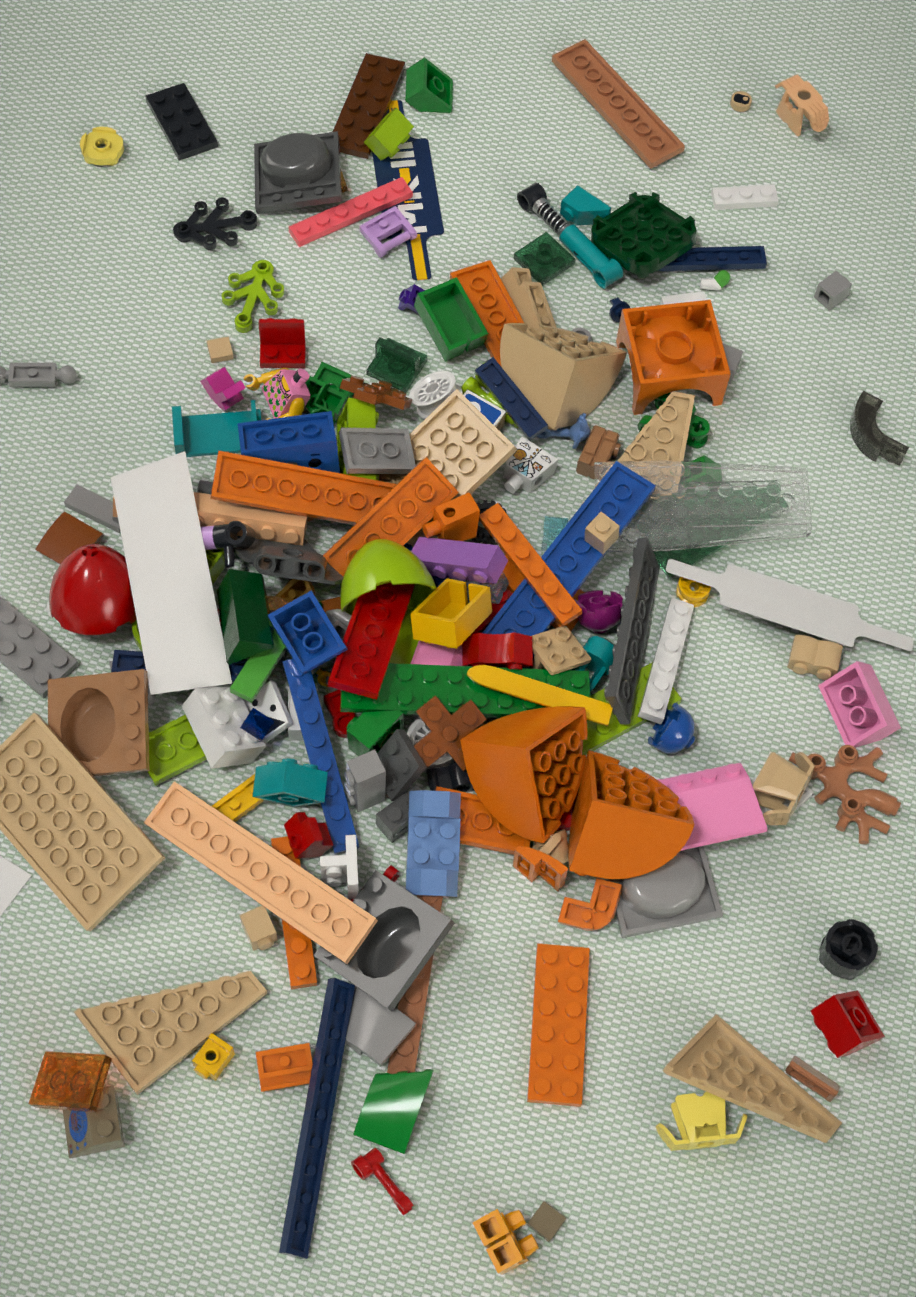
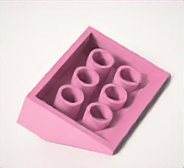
M741 763L705 769L666 779H658L679 797L678 803L688 808L694 820L693 831L680 851L767 832V825L752 783Z

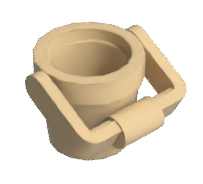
M566 830L555 831L544 843L535 842L532 849L546 853L562 864L568 862L569 846Z

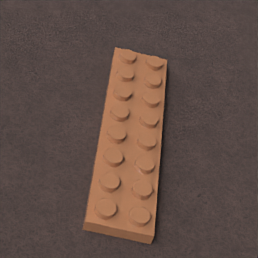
M586 39L552 55V62L650 169L684 152L685 145Z

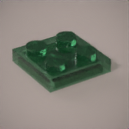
M547 232L515 252L513 257L522 268L529 269L531 276L537 282H540L542 286L575 264V258Z

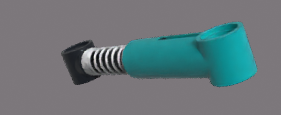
M534 183L517 193V200L521 208L526 212H535L551 229H554V232L559 236V240L593 274V278L598 286L603 289L607 288L623 277V270L618 261L615 259L609 260L574 224L571 225L568 221L565 222V218H561V214H557V210H554L553 206L550 207L546 192L539 183Z

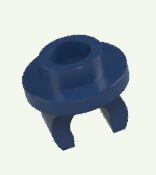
M617 297L610 300L612 307L609 316L613 321L620 322L622 309L630 308L627 302L621 301Z

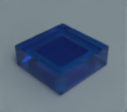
M252 708L240 728L262 741L274 721L255 708Z

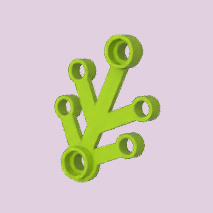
M267 260L256 261L252 265V270L243 274L231 273L228 276V284L231 288H239L242 283L254 279L253 283L234 292L226 290L221 295L223 304L227 306L233 305L235 301L248 296L242 313H239L234 319L235 329L240 333H248L253 328L251 314L257 297L265 307L266 314L275 315L278 312L277 302L269 298L262 288L263 281L267 283L271 289V295L275 298H281L284 295V286L281 283H277L272 276L274 267Z

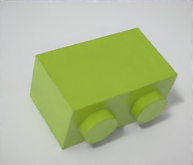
M395 108L381 120L364 143L381 161L388 156L392 158L400 150L398 148L399 144H404L410 138L409 132L414 126L398 108Z

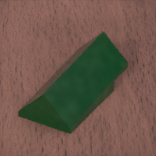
M229 569L217 589L226 662L228 665L274 648L272 637L274 628L268 617L270 608L263 575L261 573Z

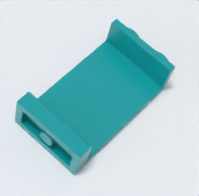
M250 400L251 411L182 416L181 406H172L175 453L179 454L185 451L186 457L218 455V451L241 453L237 423L262 420L261 409H256L255 400Z

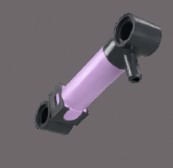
M240 521L201 527L205 550L224 549L226 568L234 567V547L249 548L255 541L256 535L253 528ZM243 530L242 537L237 540V533Z

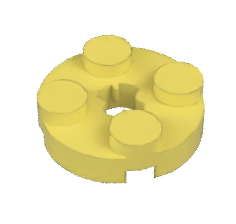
M96 127L92 129L93 132L88 135L85 133L81 137V153L88 164L114 166L118 163V159L124 152L123 139L113 128ZM100 144H105L104 148H98Z

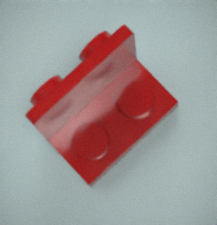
M295 318L259 319L260 368L305 369V321Z

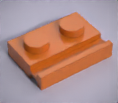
M310 1043L256 1051L261 1092L309 1084L313 1065Z

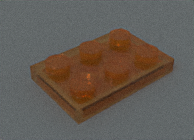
M45 1051L28 1104L35 1108L96 1112L112 1058L103 1054Z

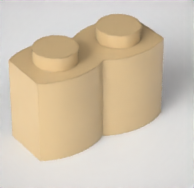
M795 635L787 668L797 674L811 673L819 679L828 680L838 673L843 646L835 642L817 640L805 635Z

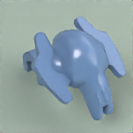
M586 413L581 414L577 422L570 429H546L536 437L542 439L550 436L570 437L574 441L572 449H576L579 443L586 441L590 435V428L585 419Z

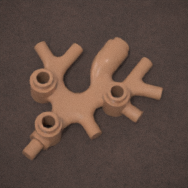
M843 745L834 758L835 766L833 767L825 766V759L820 754H810L807 757L815 766L811 780L818 778L824 784V789L814 797L815 801L820 805L831 797H837L842 801L837 810L839 820L835 828L844 832L849 822H856L859 829L860 844L869 843L870 828L887 834L890 825L867 814L864 808L870 806L887 816L890 814L895 816L901 805V802L897 801L898 798L877 789L857 791L852 789L847 782L850 774L861 772L884 783L888 774L873 766V762L883 755L882 750L876 747L867 755L858 757V751L855 747ZM792 752L788 761L796 764V753Z

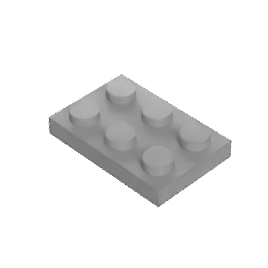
M341 428L339 431L347 474H408L416 466L408 429Z

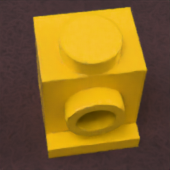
M210 1033L207 1041L192 1060L195 1067L194 1071L206 1080L210 1077L216 1081L235 1055L233 1047L213 1033ZM209 1053L216 1055V1058L212 1061L206 1059Z

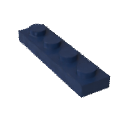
M494 357L475 369V374L529 441L548 429V424Z

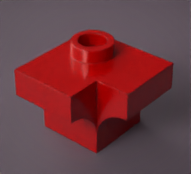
M296 812L284 824L289 845L292 848L295 859L320 857L333 846L326 822L317 823L316 817H307L305 812Z

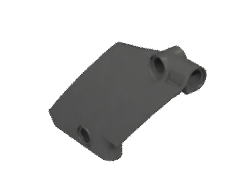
M200 480L197 492L211 494L213 482ZM255 538L254 543L249 548L234 547V552L243 561L254 563L255 569L264 575L332 585L342 583L344 577L330 566L325 557L317 553L305 538L303 546Z

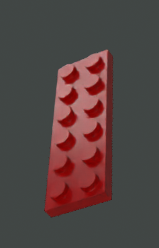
M391 582L376 586V590L358 597L343 638V643L347 650L337 655L328 680V687L377 700L415 584L392 585Z

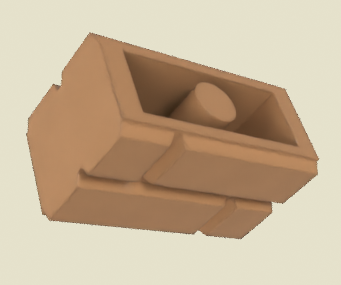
M595 425L577 462L576 472L600 482L613 466L612 457H617L621 448V444L618 443L620 435Z

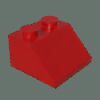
M858 990L833 995L810 1010L814 1017L815 1025L823 1032L827 1039L828 1048L837 1058L851 1055L885 1037Z

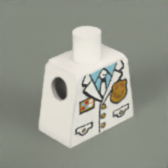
M521 437L515 446L517 451L505 464L504 476L508 480L505 482L504 487L510 493H515L520 487L527 492L534 491L551 477L557 468L558 459L526 438Z

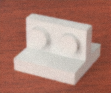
M345 835L346 855L320 856L321 881L330 887H337L342 885V883H347L348 899L351 900L355 899L358 895L356 835Z

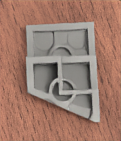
M355 986L345 1044L359 1055L364 1053L381 1067L414 1029L416 1023L396 1007L391 1012Z

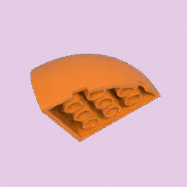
M545 707L514 713L491 721L460 740L470 782L479 799L492 816L507 829L528 840L544 843L550 838V835L561 825L560 818L564 811L569 812L581 783L586 755H582L583 740H587L585 707Z
M588 750L571 819L568 848L569 871L580 876L589 875L604 879H626L652 872L669 862L685 846L695 825L690 811L686 806H681L678 803L679 797L673 791L646 772L636 767L628 769L619 765L620 760Z

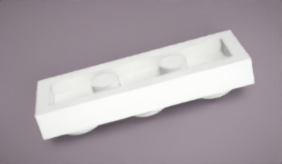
M775 184L712 188L711 192L714 210L777 207L779 202Z

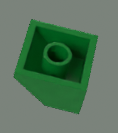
M425 57L406 69L405 101L410 106H413L419 112H452V78Z
M400 710L363 712L358 718L354 717L348 723L346 730L349 749L357 756L372 750L378 753L396 729L404 730L403 713Z

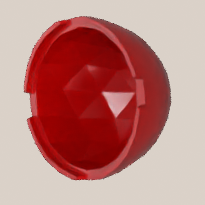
M88 544L73 550L62 561L53 575L49 593V608L52 618L54 617L63 629L83 635L113 633L118 626L127 622L130 624L134 623L137 618L125 556L117 550L102 544Z

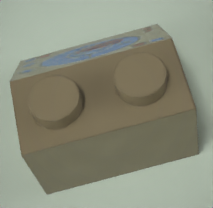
M113 1085L84 1091L62 1103L70 1159L125 1147L118 1096Z

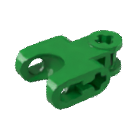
M669 392L654 400L655 407L658 409L662 406L671 393ZM693 405L686 445L692 448H701L707 443L710 425L706 419L694 415L696 407ZM645 415L641 418L637 425L639 432L651 420L652 416Z

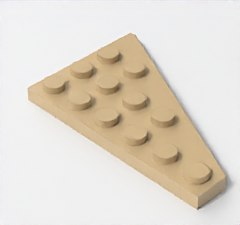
M717 1014L663 1069V1072L671 1077L824 1143L832 1137L842 1124L840 1120Z

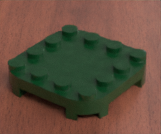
M637 192L629 194V202L604 218L597 215L593 219L591 228V242L602 253L618 261L623 268L636 274L639 278H646L649 274L660 270L696 244L697 229L695 219L691 215L685 219L659 202L660 195L652 192V196H637Z

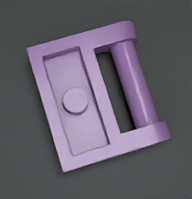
M396 206L359 226L361 234L371 244L380 258L387 255L389 250L405 241L417 238L416 230ZM401 229L405 231L384 244L380 242Z

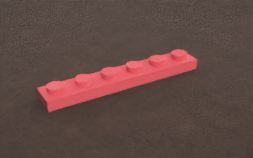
M402 177L288 226L289 233L297 245L301 247L413 197V191Z

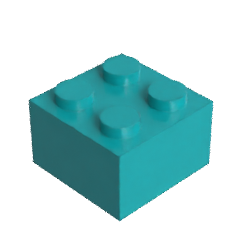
M284 758L282 762L269 761L267 765L256 767L253 797L291 807L323 803L325 801L328 772L318 770V766L313 764L299 765L295 759Z

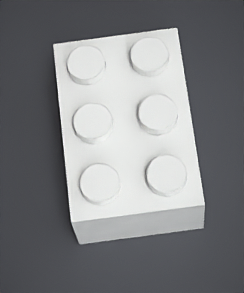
M231 685L194 689L182 705L211 769L253 763L266 747L243 698L230 693Z

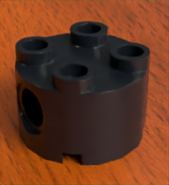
M855 919L836 922L822 939L819 948L820 963L831 974L843 979L853 980L857 976L862 975L875 959L878 951V944L874 939L873 931L865 923Z

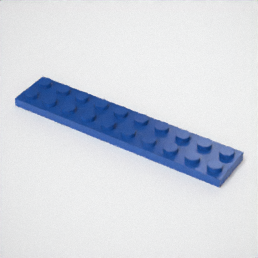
M618 461L613 464L541 557L571 597L575 595L608 552L607 550L604 554H601L585 541V528L602 512L620 526V536L655 490L656 485ZM524 579L482 633L507 634L515 632L532 636L547 631L555 621V617Z

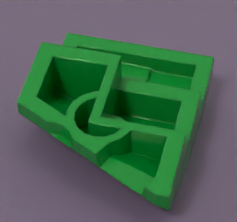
M321 362L314 377L310 376L305 383L310 393V399L305 407L310 414L332 411L333 423L335 424L348 397L353 398L355 394L340 389L342 379L350 378L351 374Z
M426 1069L422 1072L408 1073V1071H400L396 1074H375L353 1135L405 1154L434 1070Z

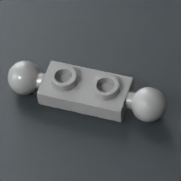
M10 363L9 370L0 366V384L8 379L9 387H56V379H60L65 384H70L75 381L77 376L76 370L72 366L66 365L57 370L56 363Z

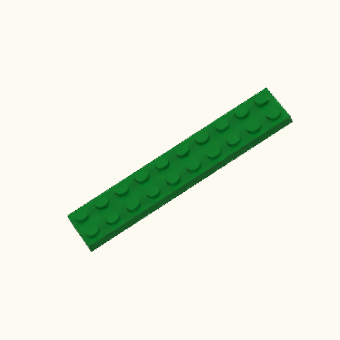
M389 663L377 700L341 690L340 712L363 713L400 710L403 714L417 715L415 711L434 695L450 714L470 699L485 717L501 718L526 710L545 708L546 706L477 684L467 676V671L472 666ZM500 668L590 697L589 671L567 670L550 675L546 669L522 668V670H510L509 668Z

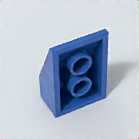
M312 591L307 592L268 615L273 628L303 675L347 650V647Z

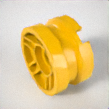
M679 577L676 596L681 601L693 604L694 607H699L707 601L711 586Z

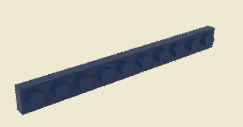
M330 978L327 982L279 1253L299 1259H308L355 985L337 978Z

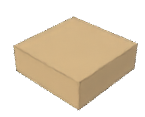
M229 336L207 340L211 363L234 359Z

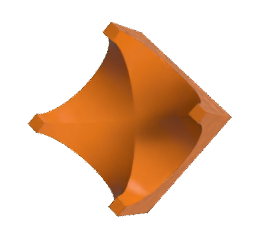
M711 300L622 309L616 344L617 348H627L633 379L632 410L634 415L643 414L647 405L656 398L669 392L683 389L704 391L711 396L713 406L722 405L731 373Z

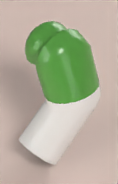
M721 270L713 279L701 278L700 289L721 290L730 281L729 272Z

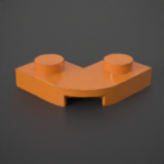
M596 878L590 903L565 897L558 919L559 924L587 931L599 930L611 922L616 913L622 884Z

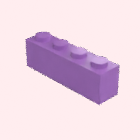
M419 537L412 549V552L422 560L431 576L454 578L460 581L470 580L479 583L496 584L508 562L499 545Z

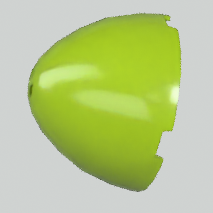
M388 539L373 540L364 544L355 553L346 569L341 585V610L352 615L358 597L376 590L378 585L391 582L392 585L415 584L408 609L414 611L436 589V585L422 560L412 551Z

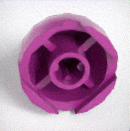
M603 590L588 591L580 594L578 601L575 599V602L582 609V614L577 619L582 626L592 630L594 633L601 634L607 632V630L617 625L621 619L622 596L613 591H610L611 595H603Z

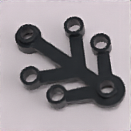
M221 197L216 200V208L203 223L196 224L201 216H205L208 213L207 204L199 201L195 203V211L187 221L175 224L173 234L180 242L193 240L203 245L207 250L216 248V238L224 241L228 246H235L238 243L237 233L234 231L225 232L221 229L240 225L246 231L254 230L257 227V216L254 212L246 210L238 217L218 220L224 212L229 210L228 199ZM201 232H206V233H208V234H210V235H206V236L204 237L203 235H201V234H199V233H201Z

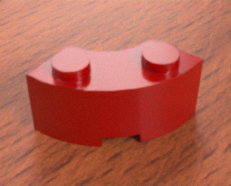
M515 632L507 634H472L462 643V666L488 665L498 668H509L510 670H522V667L532 666V636Z

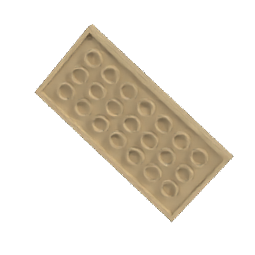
M34 712L0 745V830L86 931L91 932L166 857L39 714Z

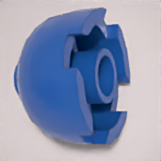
M677 703L673 704L674 709L672 711L666 709L662 724H654L652 728L656 731L654 737H648L649 745L668 754L677 753L683 748L688 749L695 740V736H693L695 731L694 719L686 709Z

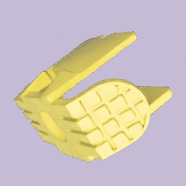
M705 1092L703 1096H697L695 1093L677 1095L675 1102L671 1104V1110L682 1140L677 1141L661 1123L656 1125V1130L671 1151L736 1144L741 1137L747 1115L742 1114L735 1134L726 1135L725 1099L709 1092Z

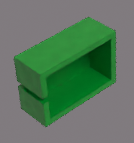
M457 277L417 294L414 307L445 362L462 355L464 349L467 353L485 344L489 333Z

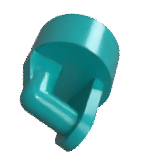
M601 636L589 637L583 646L591 657L590 663L572 669L575 671H585L587 668L594 673L591 678L589 677L590 692L602 676L609 674V667L613 664L614 644Z

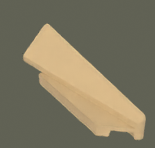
M512 267L501 278V281L523 322L528 325L527 328H537V324L556 327L541 283L532 282L529 269Z

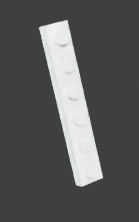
M671 598L638 717L658 724H662L692 616L693 604Z

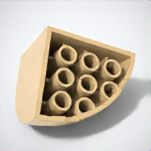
M526 323L504 324L500 343L501 367L545 420L550 430H557L558 428L575 424L583 413H586V416H588L601 403L613 386L627 355V352L603 341L601 343L588 341L589 336L573 331L538 324L537 328H527L528 325Z

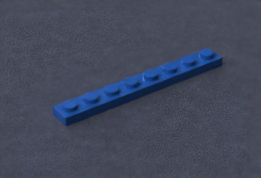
M289 659L282 662L310 764L317 765L318 770L328 772L325 801L321 803L333 843L334 854L346 852L345 835H356L312 672L309 671L303 675L294 660ZM356 836V847H357V849H358V848H359V843H358V839H357V836Z

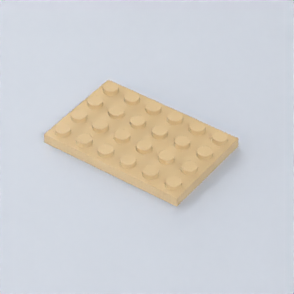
M458 389L409 434L415 464L417 465L427 457L459 492L451 500L469 492L472 494L517 451V448ZM379 474L378 481L398 484L407 474ZM421 528L408 541L412 547H414L419 537H426L423 529Z

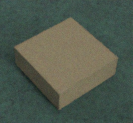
M543 1201L527 1223V1226L550 1242L566 1220V1217Z

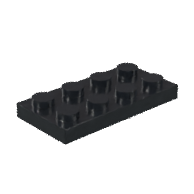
M185 83L145 96L150 110L179 161L218 148V142Z

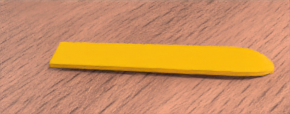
M478 665L467 671V676L472 681L484 687L546 707H585L587 720L605 726L609 724L613 708L608 703L493 666Z

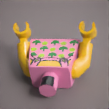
M288 368L277 369L263 373L258 378L252 374H247L244 377L246 382H252V384L246 386L249 390L256 391L259 389L260 384H264L262 391L274 419L302 415L304 407L310 399V393L305 384L310 376L302 368L297 371L289 370Z

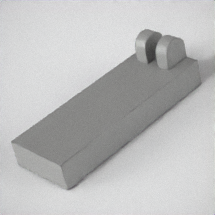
M76 485L64 501L65 507L120 533L118 517H113V502L84 487Z

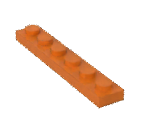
M499 503L479 515V521L562 627L582 614V609Z
M288 836L271 839L273 849L301 867L300 859H295L292 848L289 845ZM282 920L291 990L317 986L311 939Z

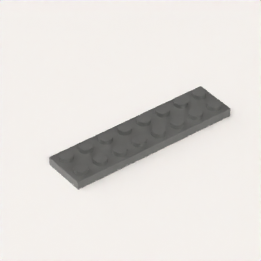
M647 537L638 538L637 546L633 549V565L629 568V585L625 588V605L621 607V625L617 627L618 640L617 644L613 647L614 659L613 664L609 667V684L605 687L604 691L605 699L609 701L613 708L612 712L616 715L620 724H630L660 570V565Z

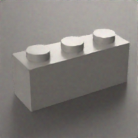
M372 750L347 761V771L344 772L347 782H344L347 790L345 796L350 806L354 805L357 812H361L384 802L386 770L376 751Z

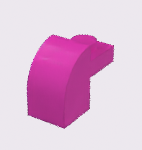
M225 367L218 369L200 381L210 398L222 410H227L244 399L240 391L246 387L241 380L234 383Z

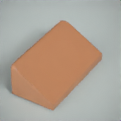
M797 1056L792 1058L785 1069L787 1074L827 1101L831 1102L839 1092L840 1085Z

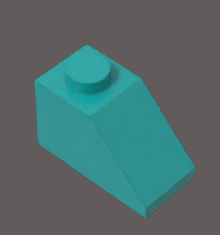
M578 185L561 201V216L576 226L593 225V219L597 215L604 218L611 213L609 205Z

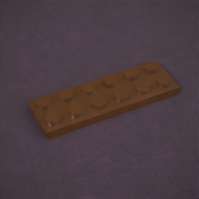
M368 53L365 54L333 129V132L338 131L340 153L369 158L372 150L364 141L386 116L405 70L404 61Z

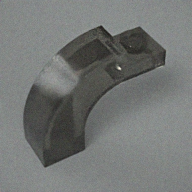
M863 391L857 400L850 419L852 439L858 449L872 461L876 462L878 457L881 456L888 462L900 466L909 447L881 432L876 423V416L879 413L883 400Z

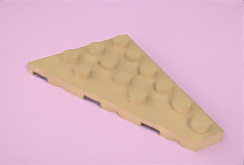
M672 391L663 405L658 408L655 415L635 437V440L626 448L618 460L622 465L656 485L654 492L632 519L633 521L671 528L695 395Z
M247 971L232 977H220L214 981L179 986L173 990L165 989L150 995H138L119 999L113 1003H101L100 1006L91 1008H78L74 1013L138 1095L204 1044L210 1033L215 1035L267 994V990L251 971Z

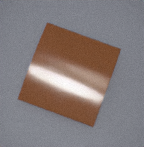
M64 511L45 533L35 550L61 564L78 547L88 544H99L105 534Z

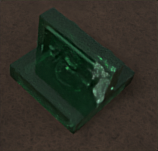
M379 337L375 343V358L367 368L366 375L379 381L389 382L393 388L407 393L426 364L428 356L391 338L385 340Z

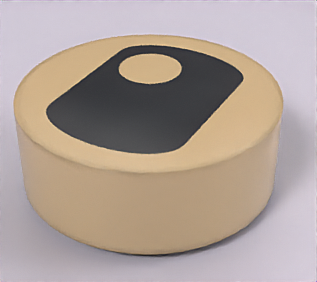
M737 91L732 95L730 105L735 111L745 112L749 110L752 98L747 92Z

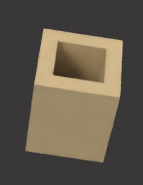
M600 512L585 528V541L601 554H604L619 538L620 526Z
M264 906L257 907L240 915L242 927L253 951L257 949L265 950L273 946L274 942L277 941V933Z

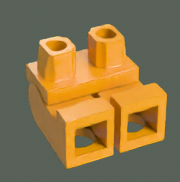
M496 1209L473 1222L483 1245L488 1248L486 1251L498 1274L503 1275L528 1262L527 1257L539 1249L532 1234L518 1240L514 1232L527 1224L520 1210L505 1215Z

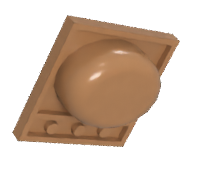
M145 669L48 679V726L93 776L150 771L148 678Z

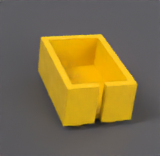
M446 578L411 613L413 639L424 641L428 644L433 643L457 649L492 613L490 587L470 583L468 585L470 602L468 603L466 582Z

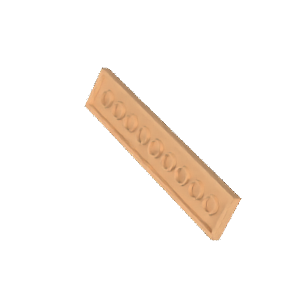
M175 781L144 821V824L346 964L350 962L378 922L374 916Z

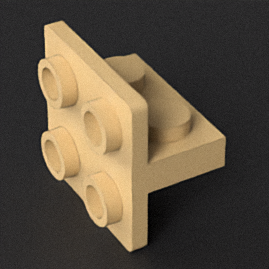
M567 626L532 635V651L535 656L530 669H546L550 675H555L588 664L591 661V657Z

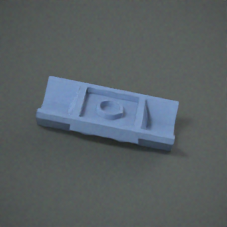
M428 790L409 791L405 889L413 895L457 897L461 793Z

